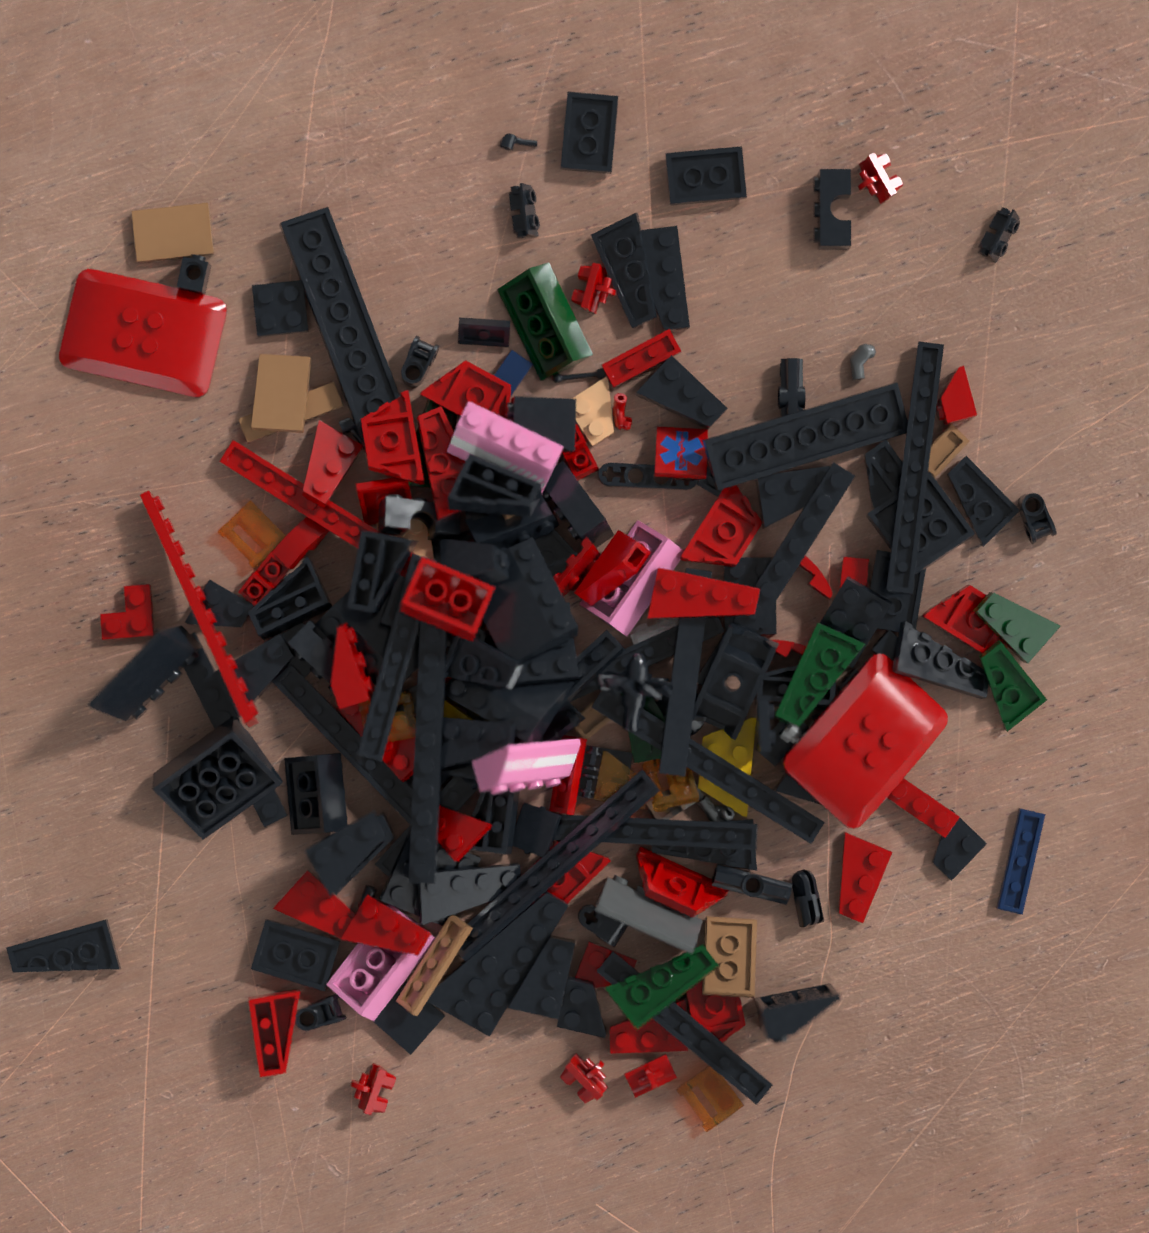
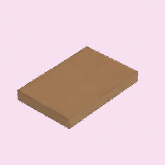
M208 202L131 211L138 263L190 257L191 254L200 256L214 255Z
M259 354L251 424L252 430L304 432L311 369L310 357Z
M705 917L704 947L719 964V967L703 979L702 995L755 997L757 920Z

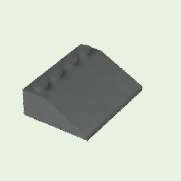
M614 875L613 879L607 876L595 903L596 911L693 953L703 921L698 915L692 918L645 896L642 886L638 885L637 889H634L627 885L628 880L620 876Z

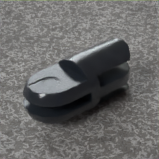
M805 869L795 872L791 883L799 926L803 928L824 922L814 875Z

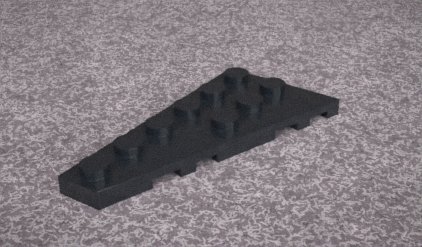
M548 891L544 892L470 959L463 961L455 971L442 979L427 1002L490 1037L569 904Z

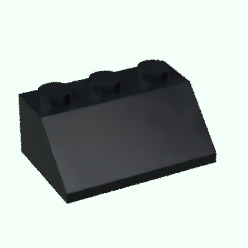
M341 753L284 758L291 835L336 832L348 825Z

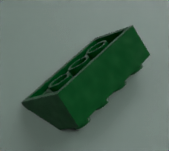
M549 262L527 269L497 289L540 381L567 370L593 355Z

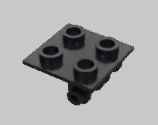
M586 745L577 796L607 801L629 781L633 753Z

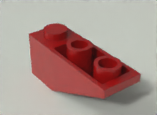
M618 530L574 594L593 606L637 574L651 552L638 541Z
M347 622L338 627L331 687L339 709L369 700L373 696L372 692L374 691L372 679L370 676L366 677L363 668L366 666L364 656L361 652L357 651L355 646L357 642L355 631L352 627L349 628Z

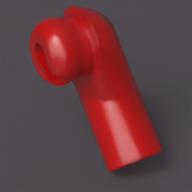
M617 393L614 396L613 402L615 426L619 430L629 431L632 425V418L625 417L627 397L623 393Z

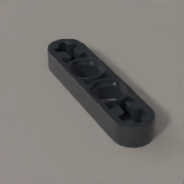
M606 463L601 466L598 473L600 482L609 487L691 490L698 482V479H694V481H690L689 485L686 486L684 481L675 480L676 486L670 485L673 477H668V481L665 484H657L653 477L655 465ZM608 468H613L614 473H621L620 468H626L624 473L625 483L619 482L621 477H613L612 482H608L607 477L602 476V473L607 472ZM639 469L642 472L643 478L639 483H632L628 479L630 470Z

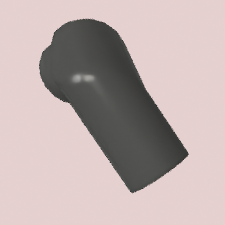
M862 344L850 357L852 380L865 379L864 364L868 359L875 356L876 350L874 346Z
M707 795L697 801L698 806L712 822L731 821L735 816V812L731 807L714 805Z

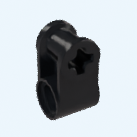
M415 336L401 370L402 379L407 386L414 388L424 382L438 354L439 345L433 346L420 340L419 336ZM415 368L419 370L420 376L416 380L408 379L406 373L409 369Z
M1036 493L1021 496L1017 507L1020 510L1019 513L1024 523V529L1031 544L1036 543L1038 539L1045 536L1057 535L1054 522L1048 513L1042 496ZM1028 498H1033L1036 501L1037 507L1033 512H1029L1025 507Z
M591 904L583 906L578 912V920L581 925L613 947H616L629 926L596 911L595 906ZM592 910L595 911L594 916L596 920L594 922L590 920L588 923H585L586 918L584 914L586 912L591 913Z
M334 994L301 1007L296 1013L295 1023L297 1027L303 1031H310L347 1019L346 1014L342 1013L338 1001L340 996ZM311 1012L314 1015V1022L310 1025L303 1024L300 1020L301 1013Z

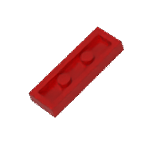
M668 329L605 362L601 366L612 387L615 388L666 361L671 355L673 357L681 353V349L672 332Z
M563 735L561 740L580 739L581 745L570 776L561 779V784L553 787L549 811L574 815L587 739Z
M904 778L887 797L944 838L947 837L960 816Z

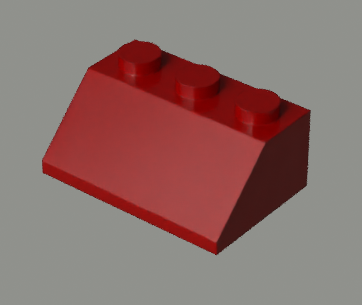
M422 557L402 601L400 612L473 642L495 587Z

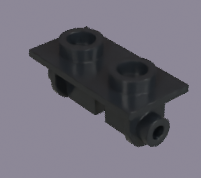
M519 183L520 186L510 187L511 211L520 210V214L512 216L514 234L517 235V238H526L527 235L538 237L540 221L535 212L537 199L534 189H532V186Z
M1002 207L1000 211L997 210L989 226L997 232L993 234L986 231L978 246L980 249L978 253L984 257H987L989 254L994 263H997L999 258L1005 255L1011 235H1014L1019 228L1020 218L1014 209L1010 211Z
M569 702L554 716L539 743L558 741L575 726H579V723L586 718Z

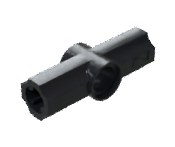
M780 359L778 409H780L781 417L805 409L806 393L805 386H803V359Z
M719 864L714 869L711 884L714 887L787 905L792 891V883ZM750 878H756L758 881V886L754 891H747L745 887L747 880Z

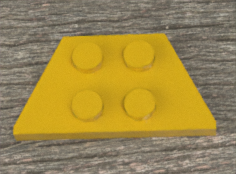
M756 718L745 720L736 740L730 738L721 729L703 736L702 746L751 776ZM699 775L698 788L727 807H731L740 815L747 817L748 805Z

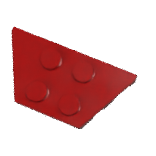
M467 360L420 393L421 396L460 417L468 402H471L509 420V418H506V404L510 402L511 385Z
M404 390L401 392L400 397L390 403L386 402L376 412H371L361 419L368 467L371 471L421 485L424 484L409 391Z
M737 485L722 490L679 558L680 560L731 567L737 565L763 523L758 514L752 510L751 503L746 496H743Z
M971 585L961 588L922 615L928 621L981 654L998 640L1008 649V646L973 611L985 598L986 594Z
M558 840L556 843H554L551 846L550 850L554 848L560 841ZM590 852L547 891L569 903L611 860L608 857Z
M640 847L636 854L645 896L692 918L725 898L729 890L711 886L712 879L656 853H652L643 847Z
M702 981L686 992L691 1016L722 1042H725L732 1034L738 1032L746 1025L740 997L702 995Z

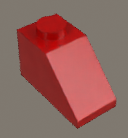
M960 366L955 370L938 399L936 414L939 421L943 420L944 426L977 416L964 366Z

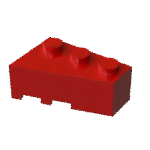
M299 989L248 997L260 1077L286 1073L300 996Z

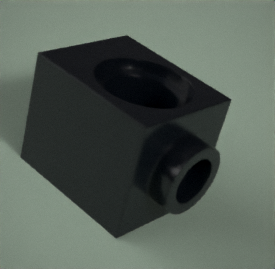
M191 254L190 258L183 257L177 282L178 289L205 295L211 271V265L209 262H206V257ZM193 268H200V277L196 280L189 279V271Z

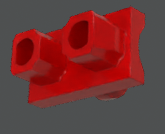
M872 153L858 164L862 170L859 175L863 180L858 185L859 190L862 191L867 188L871 196L876 195L880 204L888 201L903 186L899 176L894 175L888 178L885 170L891 166V161L887 154L876 156L875 153Z
M592 263V266H580L578 279L587 282L585 291L575 289L571 298L574 304L593 314H596L599 303H606L607 296H615L616 290L610 288L612 279L606 277L607 271L601 267V264Z
M577 1053L571 1057L565 1066V1070L560 1075V1078L569 1086L575 1080L580 1082L583 1087L579 1089L577 1095L584 1103H588L594 1098L599 1100L608 1088L603 1082L606 1076L600 1070L604 1063L600 1060L594 1064L589 1058L584 1061Z
M667 1054L624 1073L635 1098L677 1078Z
M373 1063L369 1074L362 1073L359 1081L351 1080L350 1086L356 1088L354 1098L360 1100L358 1108L368 1115H372V1112L385 1113L388 1099L378 1096L381 1087L392 1090L396 1077L380 1065Z

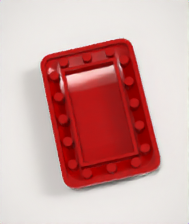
M85 269L79 273L76 280L59 351V360L64 367L72 370L199 398L204 396L210 387L227 315V307L221 299L95 269Z
M884 654L873 655L866 661L786 754L783 761L786 772L847 828L855 829L860 827L874 813L928 750L948 723L946 711L910 677L892 672L894 662Z

